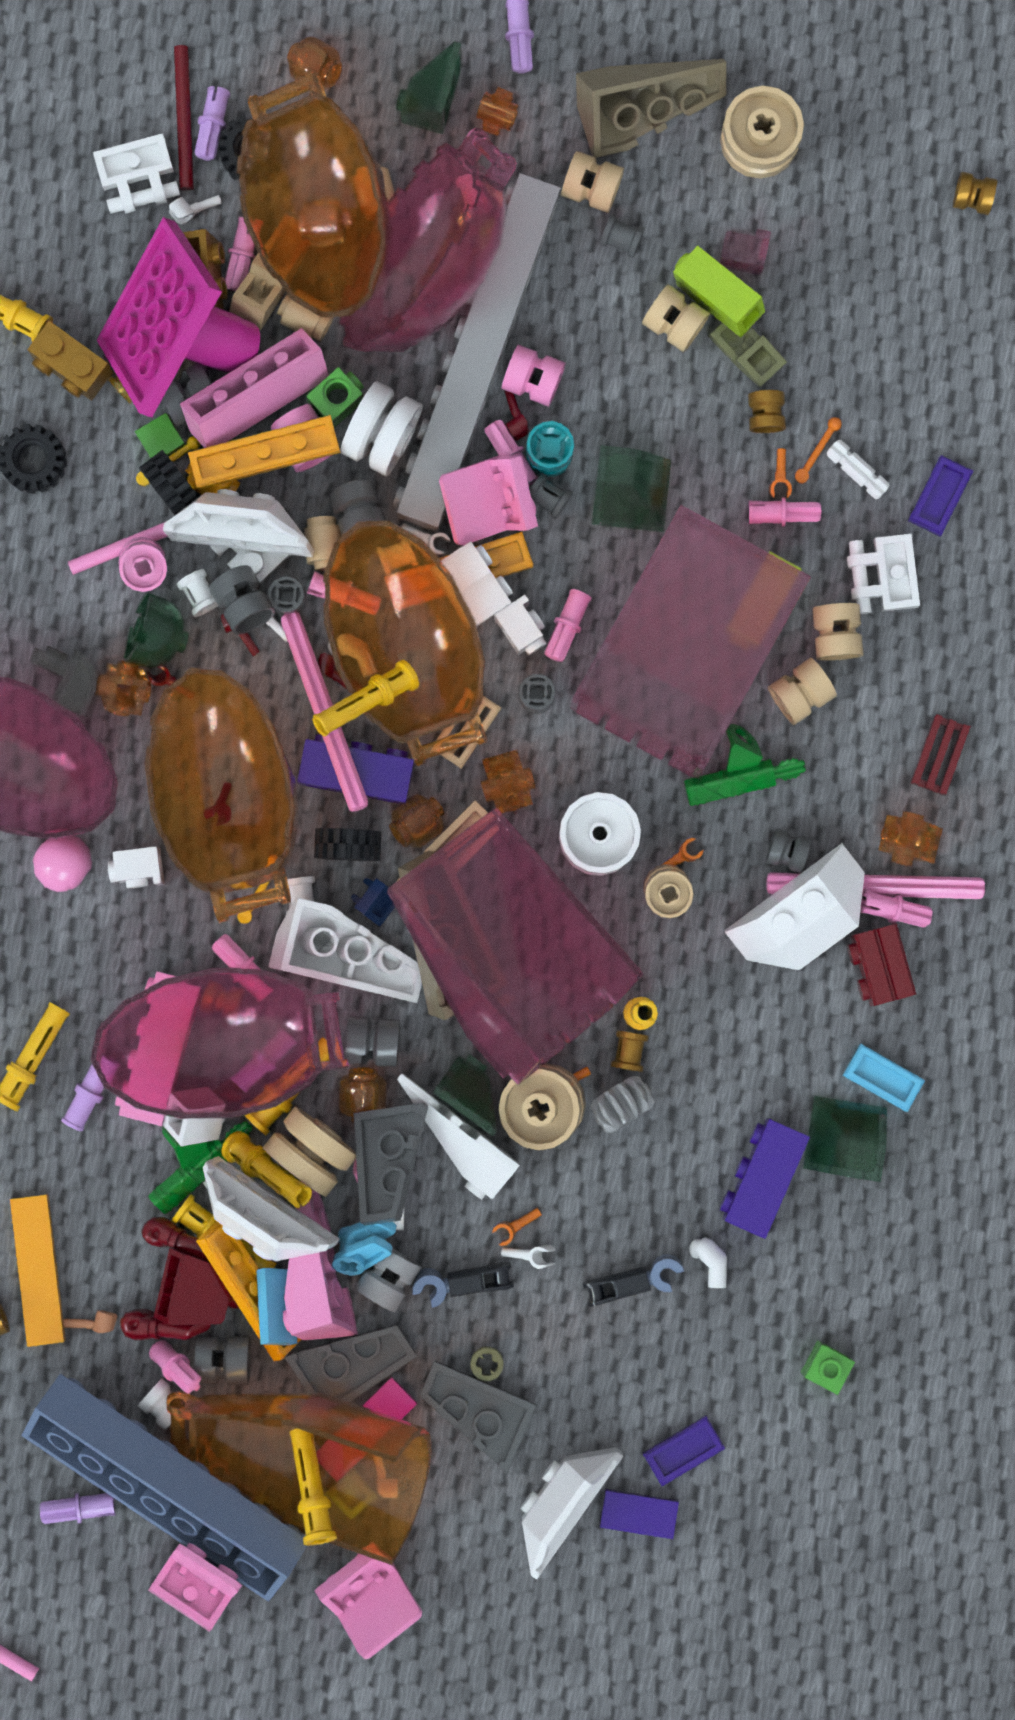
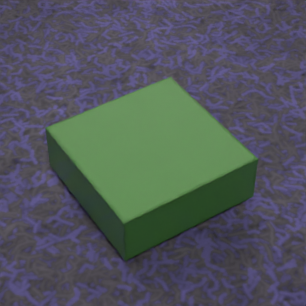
M166 413L134 431L150 458L161 450L167 456H170L185 445Z

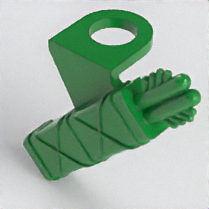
M730 724L726 729L730 742L726 770L694 778L691 777L684 781L689 805L698 806L699 804H706L707 802L723 798L727 799L736 795L740 796L752 791L769 789L776 786V779L779 778L787 781V779L791 780L792 777L796 779L797 776H800V773L806 771L805 761L792 758L791 760H782L778 766H773L771 759L762 760L763 756L759 745L747 730L739 725ZM736 733L742 736L748 742V744L742 741L736 735Z
M243 1121L241 1124L234 1125L230 1132H226V1136L222 1141L213 1140L186 1146H180L162 1126V1134L172 1145L181 1167L176 1169L171 1176L157 1186L149 1194L148 1198L163 1214L172 1211L186 1196L195 1191L202 1182L206 1181L203 1172V1166L206 1161L218 1156L225 1160L221 1150L226 1138L236 1131H242L249 1135V1132L252 1131V1126L247 1121Z

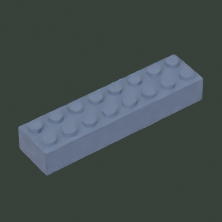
M59 1374L36 1406L21 1435L183 1545L187 1546L188 1543H191L207 1554L205 1560L218 1567L219 1564H222L233 1570L239 1576L237 1578L238 1582L268 1602L289 1577L307 1548V1545L303 1544V1533L297 1527L291 1524H284L272 1516L271 1511L267 1507L259 1503H253L242 1496L239 1489L233 1484L221 1482L212 1476L203 1464L190 1461L181 1455L173 1444L165 1440L160 1441L148 1433L142 1423L133 1419L129 1420L118 1413L112 1403L105 1399L96 1398L87 1392L85 1387L76 1379L66 1378Z

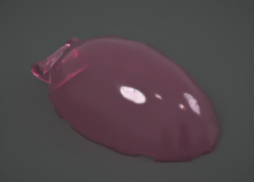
M474 128L470 130L458 149L448 143L437 147V155L429 163L422 160L412 170L416 175L405 190L398 187L383 208L354 267L359 269V273L353 288L347 286L344 292L339 324L344 326L346 333L343 339L344 346L362 352H405L448 326L485 281L503 242L507 217L504 187L514 173L517 163L510 154L502 153L489 141V136L483 129ZM482 154L492 163L489 169L477 162Z
M0 677V831L18 836L55 840L92 832L115 810L118 778L105 747L93 738L85 729V725L72 712L31 685L9 677Z
M210 968L164 979L139 994L122 1001L98 1027L90 1059L105 1089L136 1109L178 1119L236 1118L270 1109L309 1087L321 1071L349 1067L348 1059H344L336 1004L340 1000L338 992L313 995L312 991L295 980L266 970L241 968ZM322 1004L329 1061L323 1062L320 1060L313 1005Z

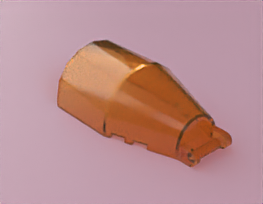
M177 1391L167 1396L166 1408L170 1413L171 1440L169 1442L178 1449L179 1453L190 1461L203 1464L212 1476L221 1482L233 1484L240 1491L253 1498L251 1502L266 1506L283 1517L281 1522L297 1527L303 1534H306L303 1516L298 1513L297 1509L298 1503L301 1501V1494L289 1432L298 1428L314 1435L324 1496L331 1500V1508L328 1509L331 1528L337 1535V1539L328 1543L393 1565L411 1532L429 1476L432 1454L431 1436L424 1427L322 1392L206 1394L198 1398ZM185 1419L189 1420V1440L186 1439Z

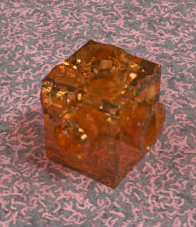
M121 660L117 662V665L107 663L105 674H99L96 695L101 696L105 711L118 716L142 715L143 704L149 702L151 694V681L147 680L144 669L139 668L138 664L130 661ZM117 684H124L127 686L125 688H118Z
M517 749L482 759L487 777L486 780L480 781L486 802H494L497 814L533 805L529 790L536 788L530 767L523 769Z
M903 811L902 817L887 815L881 832L878 850L892 855L891 862L912 867L914 861L934 864L943 828L925 822L923 815Z

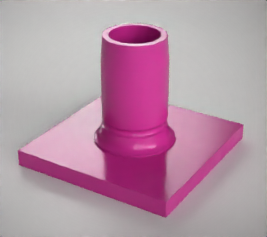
M165 217L162 218L97 338L99 346L138 412L151 418L184 359L218 371L230 373L256 357L260 346V331L256 324L234 313L215 307L222 293L221 289L177 223Z

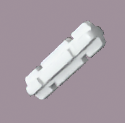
M837 440L828 449L827 456L836 464L839 462L842 465L840 468L861 487L865 485L867 487L866 491L874 499H879L888 490L889 482L881 475L877 477L874 474L876 471L855 452L851 453L849 451L850 447L842 440Z

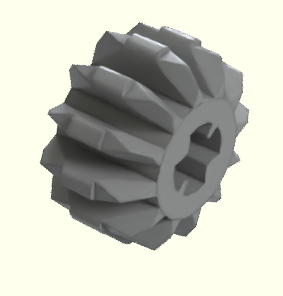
M632 1076L599 1095L593 1100L590 1108L598 1125H601L606 1133H613L651 1110L655 1101L651 1095V1090L646 1083L644 1084L640 1076Z

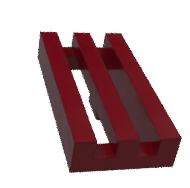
M938 714L934 715L910 783L945 796L971 726L959 724L957 721L943 718V716ZM941 725L946 727L926 781L921 779ZM955 730L958 731L959 734L955 746L953 748L950 760L948 762L946 771L944 773L941 785L939 786L935 784V781L938 776L953 731Z

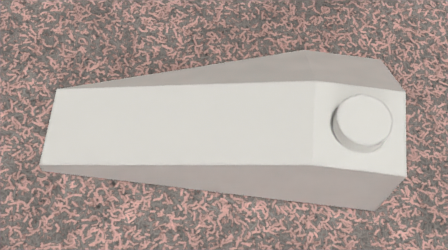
M298 897L295 898L277 931L268 966L269 968L414 1003L418 1002L422 986L418 962L394 946L384 942L362 925L343 915L335 907Z
M401 1073L397 1080L413 1104L425 1103L428 1105L425 1121L461 1175L468 1180L464 1187L481 1200L485 1195L493 1199L520 1166L519 1162L413 1080Z

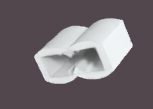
M470 541L435 564L434 569L473 628H476L493 617L494 614L510 605L511 601L508 597L513 592L502 576L495 578L488 568L493 562L484 547L479 545L475 548Z

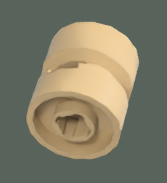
M576 151L570 163L561 196L579 203L587 199L590 207L609 213L621 183L624 167L607 161L599 165L596 162V157ZM588 173L595 175L591 189L583 186Z
M668 284L653 302L642 324L657 335L667 334V342L684 353L705 325L710 312L695 302L687 304L685 302V295ZM675 308L681 313L674 323L670 324L666 320Z
M836 603L813 608L814 629L820 632V635L815 638L817 660H846L863 656L862 635L856 632V629L861 625L859 604ZM833 626H841L842 631L833 632Z
M813 658L807 659L794 668L792 677L784 675L768 686V691L774 702L793 725L812 713V706L820 708L837 696L830 679Z
M669 864L656 866L649 871L644 880L643 890L647 905L660 917H678L685 913L692 904L694 893L691 882L685 872L679 867Z

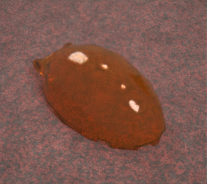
M312 68L305 72V76L260 97L257 95L248 97V105L253 120H248L242 131L244 136L242 150L237 160V173L240 174L239 182L242 195L239 197L244 222L262 263L272 277L277 279L287 291V296L318 316L346 317L360 311L384 283L393 230L383 172L366 137L332 99L326 97L320 76ZM310 91L309 96L266 114V110Z
M389 520L358 521L334 543L323 575V583H325L324 624L336 669L348 692L353 694L368 685V681L373 675H383L395 668L396 662L405 660L417 674L419 680L418 689L414 691L407 690L395 697L392 704L388 706L377 705L363 714L373 724L376 723L391 739L401 744L407 743L417 766L425 764L426 759L475 742L479 745L486 743V734L478 715V709L483 701L485 659L475 616L453 574L421 538ZM467 720L469 721L470 729L422 746L419 742L418 737Z
M190 667L184 672V676L169 687H165L150 718L152 731L150 746H147L145 756L149 806L157 832L163 839L169 858L183 872L192 885L204 892H210L215 916L219 922H224L231 915L281 902L282 905L291 902L285 866L293 854L299 824L296 780L277 730L253 693L222 670ZM229 782L232 784V788L226 803L232 811V817L228 823L217 827L218 814L215 813L213 817L206 819L203 812L207 807L215 804L223 784ZM274 880L275 888L226 902L224 893L256 887Z

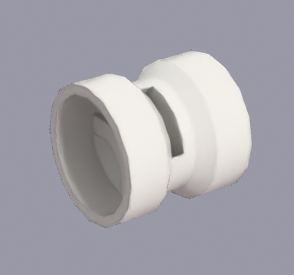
M161 1378L137 1407L144 1413H151L156 1418V1424L165 1431L190 1402L182 1395H175L171 1391L170 1384Z

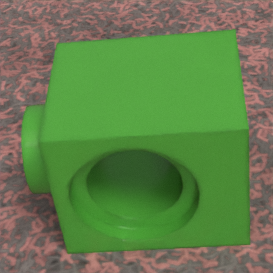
M338 367L306 395L308 404L313 406L320 417L331 415L335 428L359 406L363 399L361 390L364 386L351 371L345 375ZM335 389H343L348 393V397L343 403L334 404L328 400L330 392Z
M817 1340L800 1373L808 1380L838 1395L855 1361Z

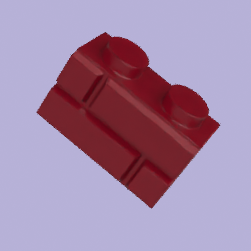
M897 923L851 936L852 943L847 944V950L852 965L859 964L862 979L857 980V986L862 1001L869 1000L870 1006H877L917 995Z

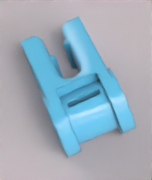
M358 1222L341 1228L338 1232V1238H340L338 1243L340 1246L338 1253L333 1258V1268L344 1275H359L366 1269L389 1257L392 1254L393 1247L386 1239L394 1235L397 1225L393 1222L363 1225Z

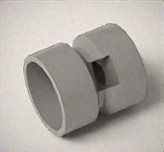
M393 1248L392 1254L389 1257L373 1265L372 1270H365L354 1288L374 1303L389 1311L396 1312L406 1296L403 1289L404 1286L413 1284L422 1267ZM386 1268L397 1274L394 1281L382 1275Z

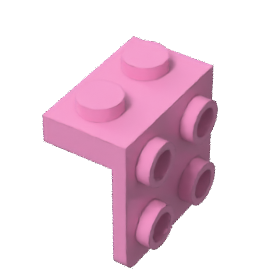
M521 455L495 456L441 475L439 483L453 540L457 545H466L470 541L475 542L506 530L527 531L538 527L536 505L531 498L527 481L528 472Z
M188 1543L186 1547L179 1544L148 1591L210 1632L230 1600L242 1587L236 1581L239 1576L225 1565L219 1564L218 1567H215L206 1561L207 1554L191 1543Z
M374 1544L360 1552L352 1561L328 1577L323 1584L314 1590L319 1600L338 1616L357 1652L364 1659L371 1658L422 1616L420 1606L396 1566Z

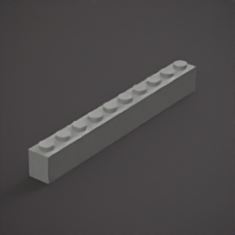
M519 173L516 184L510 182L507 187L503 203L507 204L508 207L504 217L497 216L491 237L496 238L492 251L485 249L479 270L484 273L479 285L472 284L466 304L471 305L468 317H461L458 322L454 338L459 339L455 352L448 351L442 368V371L447 373L443 386L438 384L435 386L430 400V405L435 407L430 420L424 418L417 439L422 440L418 454L411 453L405 473L410 474L406 488L399 486L393 502V507L398 508L397 518L439 533L446 514L439 479L441 475L463 467L560 199L561 187Z

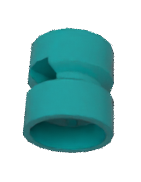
M554 421L542 422L529 433L526 445L527 461L532 470L538 475L544 473L547 477H555L564 473L570 466L573 457V436L569 429L561 423Z

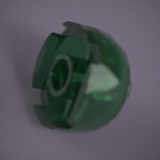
M146 592L135 611L139 616L134 629L130 626L125 644L124 658L127 659L126 662L138 666L156 668L169 663L176 652H184L189 632L183 631L184 618L180 609L174 603Z

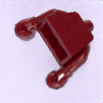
M153 1217L144 1223L141 1232L143 1239L148 1244L160 1248H171H169L155 1312L140 1308L126 1312L120 1320V1328L125 1337L135 1341L151 1338L160 1339L161 1337L188 1340L208 1331L211 1324H222L225 1320L227 1307L240 1309L196 1242L197 1237L187 1234L186 1230L179 1228L166 1217Z

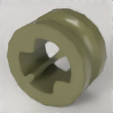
M483 1346L477 1349L471 1358L473 1374L482 1381L496 1379L503 1370L501 1353L496 1348L490 1346ZM483 1354H491L492 1361L498 1363L495 1371L490 1368V1374L482 1373V1366L476 1365L479 1357L484 1359Z

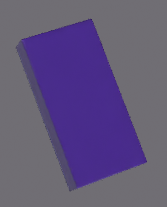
M940 455L908 522L941 537L973 470Z
M705 1415L643 1452V1455L661 1486H664L723 1451L725 1447Z
M605 1489L599 1526L605 1529L673 1539L679 1501Z

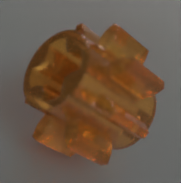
M497 87L496 92L493 94L484 93L476 118L483 120V131L499 136L501 129L511 131L520 105L512 102L514 99L513 92Z

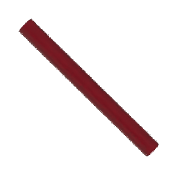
M177 45L174 46L179 189L187 191L194 190L188 46Z

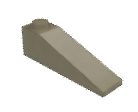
M724 59L619 65L576 73L577 109L592 156L597 158L628 151L639 145L636 140L638 137L653 129L657 134L667 129L665 122L681 113L690 116L726 96V61Z

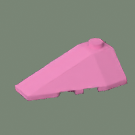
M311 1189L312 1196L309 1202L303 1207L300 1204V1208L296 1209L331 1232L321 1195ZM333 1247L324 1252L289 1258L284 1295L286 1310L283 1311V1321L287 1331L292 1336L302 1340L358 1335L348 1287L341 1288L335 1273L336 1270L332 1266L335 1255Z

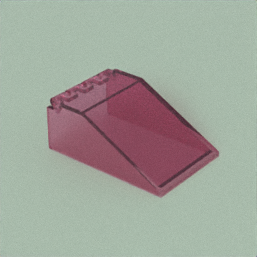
M680 505L574 694L570 709L596 725L599 724L604 714L610 716L604 728L605 730L629 743L637 731L642 736L636 747L661 761L668 749L673 751L674 754L668 765L688 776L698 779L707 766L811 576Z
M496 807L387 890L467 1038L503 1079L509 1075L517 1085L537 1071L539 1063L544 1065L565 1048V1043H571L591 1026L590 1022L595 1023L613 1008V1003L616 1005L643 976L642 971Z

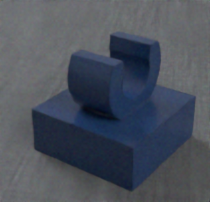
M365 878L363 883L369 888L361 898L353 893L351 898L356 903L354 908L381 927L402 897L376 878L372 881L369 878Z

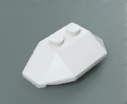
M220 489L217 493L206 492L165 522L163 531L171 541L313 557L314 554L311 544L278 500H275V497L268 494L256 493L252 498L239 496L238 492L227 489Z
M841 843L724 931L746 960L800 970L859 927L865 872L843 843Z
M219 1156L205 1162L203 1172L214 1220L223 1225V1231L229 1236L239 1240L244 1239L253 1245V1251L258 1256L266 1260L280 1261L324 1252L337 1245L340 1238Z
M614 1447L564 1456L560 1463L554 1460L542 1476L546 1483L537 1494L532 1491L522 1504L520 1509L525 1512L522 1516V1525L530 1573L535 1579L539 1578L623 1458V1453L618 1448Z

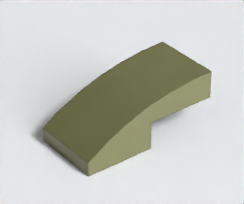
M721 323L708 335L719 349L758 387H761L787 363L764 335L760 337L752 327L740 338L726 325Z

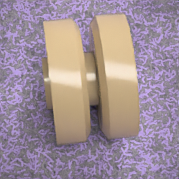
M758 86L749 88L734 98L726 111L720 138L723 155L733 169L745 176L762 179L775 176L790 165L797 154L804 128L801 109L792 96L779 88Z
M544 1063L532 1065L512 1078L501 1094L498 1109L501 1124L511 1139L523 1147L544 1150L555 1148L575 1132L583 1120L586 1101L583 1088L575 1075L562 1066ZM538 1101L541 1104L547 1103L549 1109L541 1111L538 1107Z
M295 1106L283 1122L285 1128L298 1140L295 1142L283 1133L275 1132L263 1146V1149L296 1178L320 1195L327 1197L338 1183L336 1175L323 1163L326 1161L339 1170L347 1171L356 1159V1152L342 1141V1137L318 1118L314 1119Z

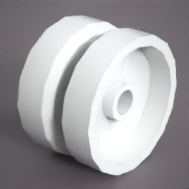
M376 381L368 389L360 402L345 433L340 452L358 462L366 457L371 450L369 456L370 469L387 477L407 449L419 421L423 405L405 396L397 401L392 408L394 402L393 389Z
M596 792L580 797L569 806L560 823L558 840L562 854L572 867L585 874L603 876L617 872L632 859L639 847L641 828L637 814L626 801L614 794ZM597 827H603L604 834L607 835L606 838L601 841L596 840L593 837V830H596Z

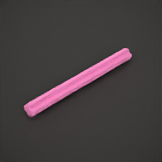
M295 611L284 614L281 617V624L315 715L331 707L333 703L300 613ZM339 727L329 733V735L322 737L347 806L351 812L366 808L368 806V799L342 728Z
M768 873L766 879L767 892L774 894L800 873ZM864 875L863 891L869 890L889 897L900 895L902 897L981 899L985 894V882L980 877Z

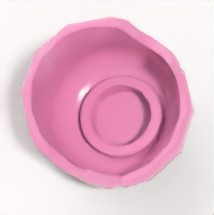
M66 833L51 837L44 841L35 852L33 858L34 874L45 888L56 892L72 890L82 883L87 873L91 870L90 850L76 836Z

